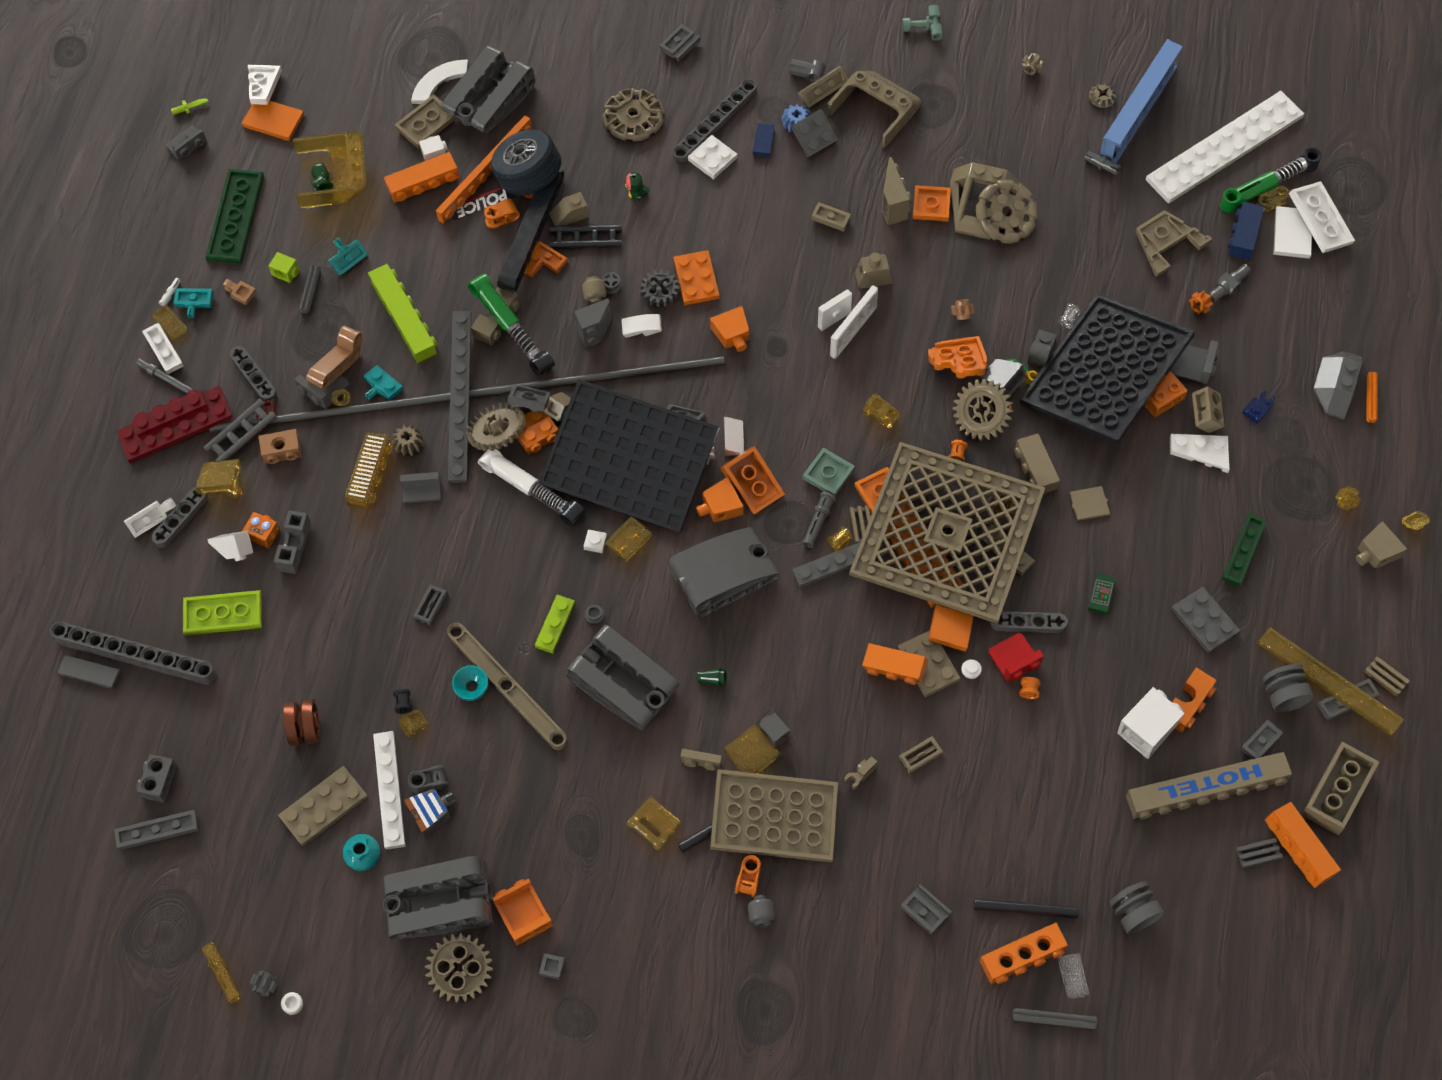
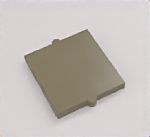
M1102 486L1069 492L1072 501L1071 508L1074 509L1077 521L1110 515L1107 505L1108 499L1105 498Z

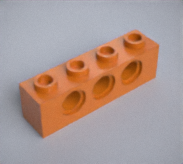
M1054 923L981 956L980 964L990 984L995 982L1001 984L1009 979L1008 976L1016 974V976L1021 975L1032 965L1038 967L1046 962L1045 959L1052 956L1055 959L1064 955L1068 944L1057 923ZM1045 943L1049 949L1043 951L1038 947V944ZM1025 951L1030 955V958L1023 959L1019 953ZM1008 960L1011 963V967H1003L1000 961Z

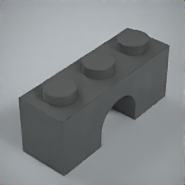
M288 510L284 524L285 541L283 545H278L274 558V564L279 572L297 574L311 526L307 513Z

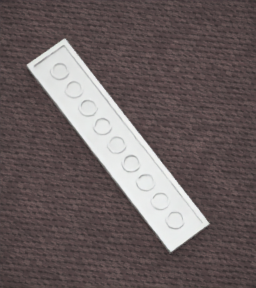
M1279 91L1147 175L1146 181L1169 204L1302 119L1304 113L1282 91Z

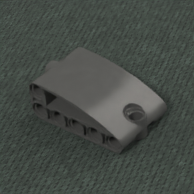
M488 45L444 99L442 110L460 119L462 124L472 126L483 133H488L507 118L533 89L536 82L533 68L520 61L516 63L508 62L502 51Z
M752 527L717 536L674 555L669 560L670 571L683 592L686 593L688 602L697 618L704 617L770 584L780 577L779 571L767 553L766 546L761 543ZM761 553L763 556L756 557L755 554Z
M607 625L600 629L594 636L591 644L581 652L566 671V677L577 687L640 730H643L680 685L677 679ZM656 698L660 704L652 705L650 699Z
M478 856L464 857L383 877L386 897L383 902V908L387 912L390 939L441 935L493 924L491 908L493 890L488 882L486 862ZM398 903V907L395 910H392L394 904Z

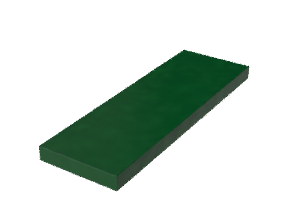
M228 169L205 256L207 261L242 264L264 178L263 172Z

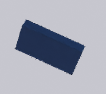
M757 123L753 155L770 157L775 125Z

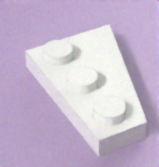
M248 65L251 104L268 105L281 75V66Z
M1170 435V454L1190 461L1196 460L1205 463V466H1214L1222 469L1223 472H1229L1228 436Z

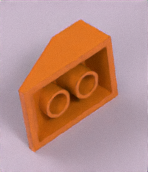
M755 446L747 449L719 468L725 478H729L737 495L753 515L785 495Z

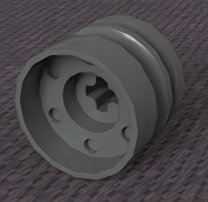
M1301 664L1282 666L1263 676L1262 681L1266 686L1265 689L1268 693L1272 694L1269 699L1275 712L1282 713L1296 710L1309 704L1315 698L1310 685L1304 683L1307 677Z
M1147 881L1126 887L1109 902L1111 908H1117L1114 912L1117 916L1127 914L1120 923L1128 935L1150 926L1166 913L1158 900L1148 902L1154 895V892L1152 890L1147 891L1150 887Z

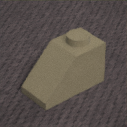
M581 192L564 197L549 213L554 226H566L589 217L587 204Z

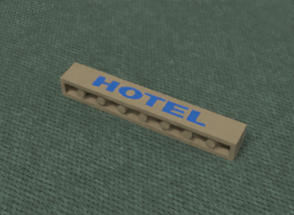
M1284 752L1130 789L1126 798L1133 819L1139 817L1140 819H1147L1155 813L1163 815L1176 808L1184 810L1192 804L1204 805L1212 799H1227L1232 794L1240 796L1248 793L1249 790L1256 789L1261 791L1273 784L1281 786L1288 782L1292 772Z

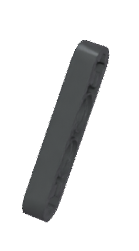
M241 346L231 349L230 356L233 363L260 399L265 403L273 402L277 397L274 386L246 349ZM238 353L242 355L244 359L242 362L241 359L238 356H236ZM253 365L251 371H244L245 366ZM258 377L263 378L260 384L253 383L254 379ZM264 388L270 393L269 396L264 393Z
M193 487L153 532L152 540L157 547H167L206 503L208 495L203 487ZM196 494H198V495L201 494L202 497H201V498H200V497H195V495H196ZM186 506L191 507L189 513H181L182 508ZM171 521H179L176 527H169ZM159 536H160V537H163V536H164L165 539H164V540H162V539L158 540V537H159Z
M1002 611L1000 616L1001 621H1003L1002 625L990 622L991 627L996 631L1062 633L1067 627L1068 620L1061 613ZM1022 618L1025 624L1017 626L1014 623V619ZM1037 618L1042 619L1044 625L1038 627L1033 621ZM1048 619H1050V627L1047 626ZM1056 620H1060V623H1062L1060 627L1055 623Z

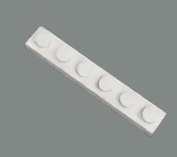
M394 732L376 733L373 736L384 848L388 850L406 847Z

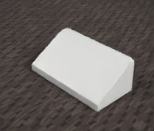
M724 417L725 456H738L744 452L743 421Z

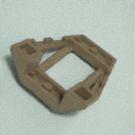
M974 162L955 168L950 180L955 232L991 239L981 229L983 227L976 217L964 215L972 182L993 185L995 181L1013 180V183L1016 184L1021 183L1023 185V183L1011 172L1002 168ZM959 187L963 188V192H962L960 204H959ZM1010 190L1009 194L1014 195L1015 191ZM1003 208L1002 212L1005 216H1008L1010 210ZM991 218L987 220L989 224L993 223Z

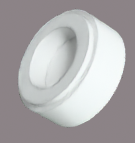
M288 993L282 998L281 1007L287 1014L295 1015L302 1010L303 999L297 993Z

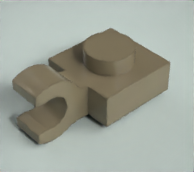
M872 756L868 760L864 759L858 765L857 773H848L845 776V782H848L849 779L855 780V783L852 785L853 790L877 768V761Z

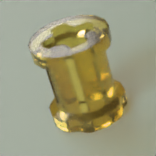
M844 526L839 527L838 532L827 538L829 544L836 551L840 550L846 541L853 539L850 531Z

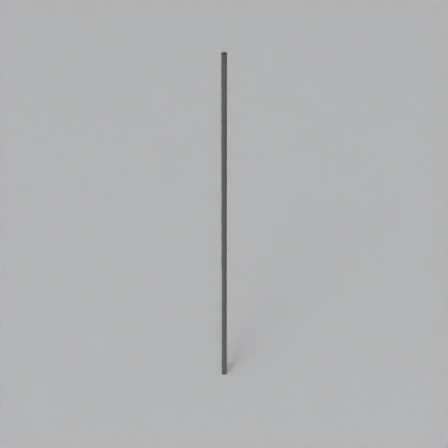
M723 356L527 382L517 385L538 389L576 384L578 379L591 382L725 364ZM514 384L470 390V397L511 392ZM450 393L279 415L269 424L450 400ZM256 418L249 419L248 421L252 426H255L262 419ZM232 422L219 424L209 430L210 432L222 431Z

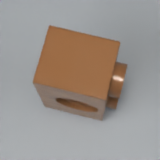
M296 429L259 436L261 456L265 464H275L278 461L295 460L302 457L300 438Z

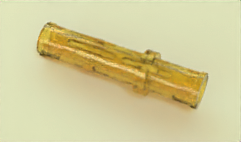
M214 943L205 945L202 951L209 962L210 970H213L229 1003L236 1002L242 996L225 966L224 958H221Z

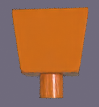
M742 306L710 318V328L725 348L735 346L738 352L744 351L747 348L745 341L750 339L749 327Z
M728 477L702 493L704 503L695 507L699 517L710 514L714 522L744 515L743 504Z

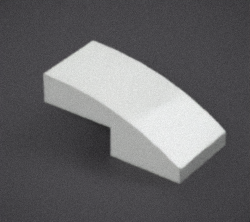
M646 314L622 319L623 336L628 338L641 333L648 336L662 332L661 316L659 314Z

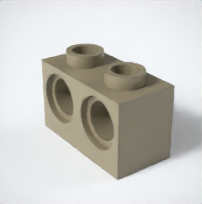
M1208 386L1193 392L1192 398L1196 427L1207 433L1225 427L1221 394Z

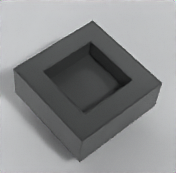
M544 953L539 975L560 980L565 958Z

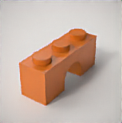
M1197 667L1182 689L1191 695L1192 701L1182 702L1175 697L1172 702L1177 703L1184 712L1182 720L1175 727V729L1182 733L1186 727L1191 728L1196 720L1193 716L1196 712L1199 714L1202 712L1206 705L1204 700L1206 697L1211 698L1217 689L1214 687L1217 680Z

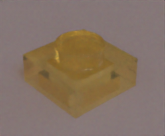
M1419 511L1401 518L1403 526L1412 530H1419L1424 525L1430 523L1429 516Z

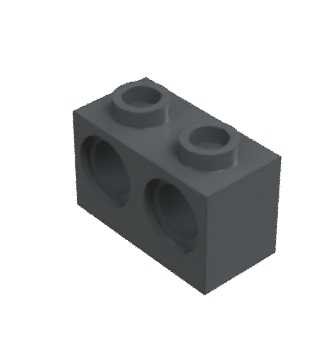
M149 755L148 760L143 765L142 778L138 780L136 786L137 793L141 798L165 803L177 768L174 760ZM158 766H162V769L160 771L155 772V769ZM156 784V787L153 790L148 791L151 785Z

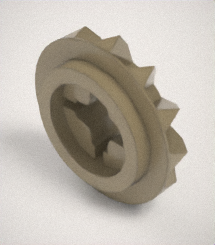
M1098 83L1095 87L1092 86L1089 91L1090 102L1100 108L1112 106L1117 99L1116 90H1113L1112 86H1107L1106 83L1103 85ZM1100 93H1106V96L1100 97Z

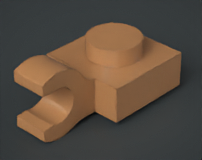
M226 279L223 283V286H225L224 290L231 293V298L246 306L256 294L254 287L242 281L235 284Z

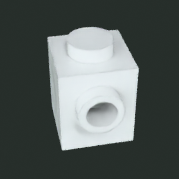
M439 135L419 141L425 161L445 154L448 151L445 141H441Z

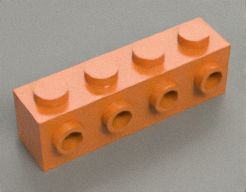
M450 152L385 176L384 180L393 202L396 203L404 201L411 196L419 195L429 189L437 188L447 182H452L460 177Z
M1292 802L1273 811L1265 819L1270 830L1274 832L1281 845L1287 850L1294 863L1298 865L1307 881L1314 888L1330 880L1341 871Z

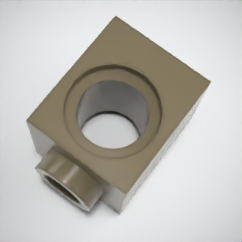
M562 392L550 396L544 413L558 422L563 420L571 398Z

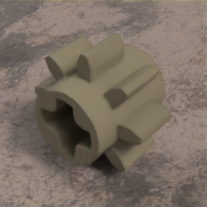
M1031 53L1030 57L1025 55L1022 61L1025 73L1035 75L1037 72L1040 74L1044 64L1042 57L1036 53Z

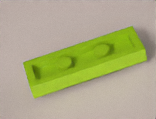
M556 595L535 643V648L554 654L574 608L575 600Z

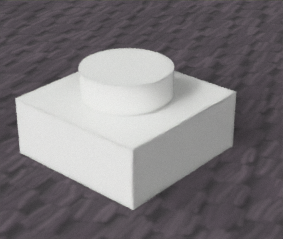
M588 530L584 550L603 553L607 533Z

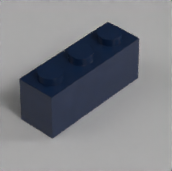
M1243 202L1241 208H1237L1235 218L1238 220L1237 223H1233L1231 233H1234V235L1229 238L1227 247L1230 248L1228 255L1250 260L1264 210L1263 206Z

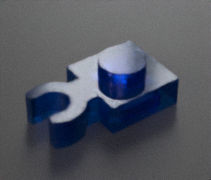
M1267 391L1261 393L1259 400L1254 397L1242 412L1257 424L1268 413L1270 409L1268 406L1272 405L1275 399L1274 396L1269 400L1265 399Z

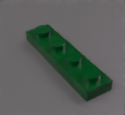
M1248 513L1221 580L1240 587L1266 524V519Z

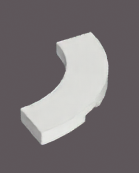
M468 60L447 62L429 71L415 87L411 99L412 104H422L433 95L437 87L444 81L462 78L468 70Z

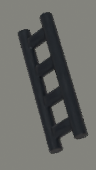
M621 225L550 226V234L555 233V241H550V248L621 247V240H616V232H622ZM598 232H609V240H598ZM563 233H573V241H562ZM580 233H591V241H580Z

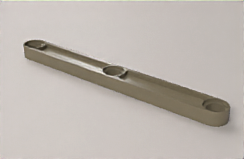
M451 624L447 629L450 640L475 666L485 671L491 684L553 749H563L567 744V737L562 729L462 624ZM459 628L462 630L461 635L457 637L452 636L451 632ZM505 681L512 683V687L508 690L501 688L502 683ZM560 735L564 739L561 744H554L552 742L553 738Z

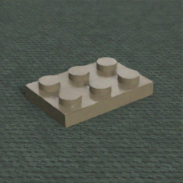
M433 94L397 122L395 129L419 149V141L434 137L457 118L442 110L443 102Z
M930 631L897 646V649L900 651L925 656L929 661L923 683H917L925 698L960 681V676L941 644L928 640Z

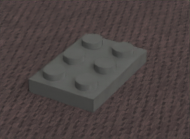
M1203 586L1171 608L1208 654L1240 632V629Z

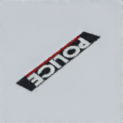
M502 187L465 200L464 205L454 212L452 218L455 221L486 209V207L499 203L504 199L515 198L516 195L510 194Z

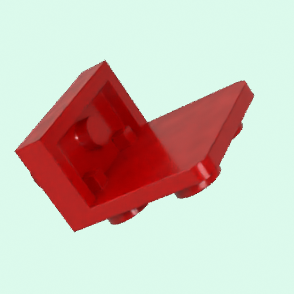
M1017 633L998 643L988 651L1008 683L1014 679L1021 678L1031 670L1038 669L1042 665L1044 657L1040 650L1036 652L1032 650L1021 633Z

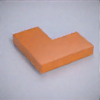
M539 241L536 244L525 274L533 277L542 266L558 274L567 264L568 258Z

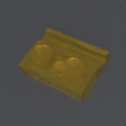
M630 517L605 544L627 562L652 536V532L645 529L633 517Z

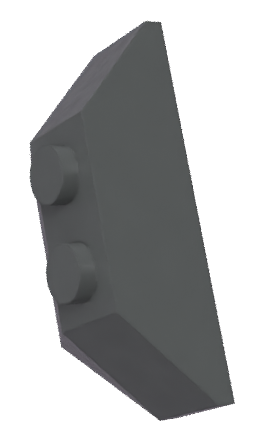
M1343 351L1322 358L1313 391L1326 415L1344 420L1362 365L1361 356Z

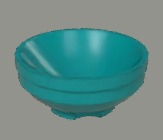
M465 666L455 673L452 687L456 695L461 699L474 701L486 693L488 677L485 671L478 666ZM470 682L478 684L477 689L473 692L466 689Z
M357 834L351 837L343 848L344 861L355 871L371 869L380 858L378 842L367 834ZM356 845H365V851L362 854H355L354 848Z

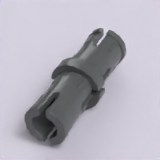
M1090 150L1087 152V155L1093 158L1085 156L1084 161L1098 166V169H1104L1114 175L1119 173L1113 167L1120 170V164L1108 160L1106 156L1101 157Z

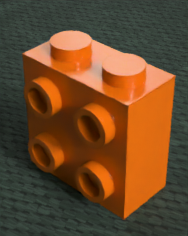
M1170 371L1145 407L1156 418L1185 400L1188 390Z

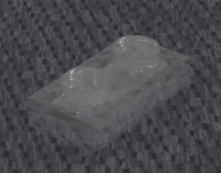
M1080 953L1059 956L1058 960L1067 999L1089 996Z

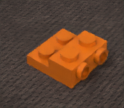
M530 411L525 414V428L521 434H518L517 440L529 455L538 452L548 443L555 442L559 429L549 416L547 417L542 411Z

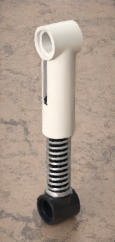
M488 449L478 460V464L485 471L496 474L526 495H533V497L549 506V508L557 511L562 521L570 527H575L586 513L585 509L576 501L568 502L564 499L562 500V497L559 498L557 494L551 493V490L549 491L543 485L538 484V479L504 458L497 449L493 451Z

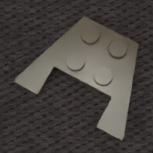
M1165 210L1136 228V234L1156 277L1168 271L1171 266L1160 254L1187 238L1198 250H1201L1212 242L1210 236H1204L1195 227L1190 228L1184 224V221Z

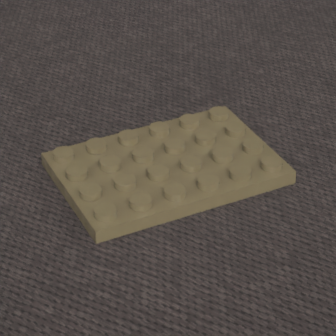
M718 769L710 849L832 862L838 782Z

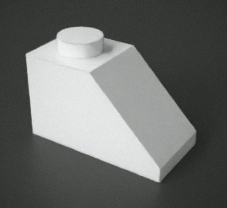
M248 530L223 534L208 539V543L226 559L235 558V561L246 559V555L253 553Z

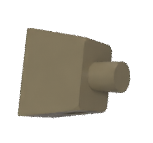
M872 253L870 256L860 258L855 272L858 289L869 288L872 285L892 284L886 254Z
M1382 521L1360 543L1358 550L1361 553L1356 556V561L1361 566L1369 562L1374 568H1379L1400 559L1407 548Z

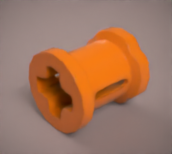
M962 440L951 441L952 450L948 457L965 462L964 452L968 444Z

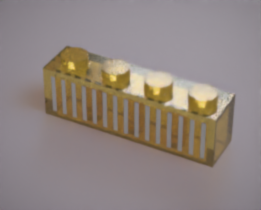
M366 431L345 494L348 506L369 510L371 503L375 502V491L381 484L382 470L386 469L387 455L392 451V443H390L387 435Z

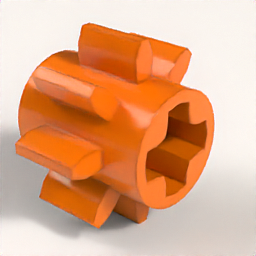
M1205 291L1194 293L1192 295L1193 298L1189 300L1191 310L1197 312L1198 315L1201 312L1207 313L1210 310L1209 307L1213 305L1211 295H1208Z

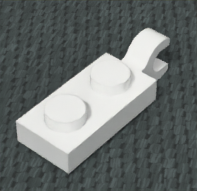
M171 498L165 500L161 505L158 501H155L124 520V522L136 538L165 520L167 517L165 513L176 507V504Z

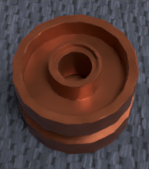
M314 699L304 700L301 708L296 701L284 704V725L290 746L301 745L303 738L308 744L319 743L320 722Z

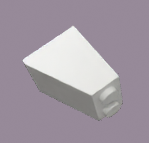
M1152 687L1122 719L1117 734L1149 759L1182 720L1184 712L1177 703L1169 701L1164 692Z

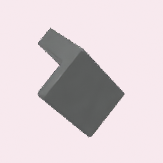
M438 472L400 475V483L403 488V503L441 500V481Z

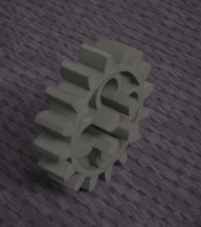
M663 269L659 273L653 270L652 275L647 273V278H642V284H640L641 296H644L645 302L650 300L651 306L654 303H657V307L662 303L664 306H667V302L673 303V298L677 299V293L680 292L679 281L676 280L675 275L670 276V271L663 273Z

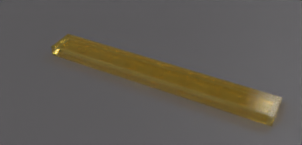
M1271 627L1258 640L1259 645L1288 665L1301 664L1304 674L1308 679L1390 736L1403 723V718Z

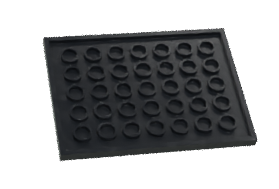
M1096 294L1022 395L1020 403L1115 444H1119L1194 338V331Z

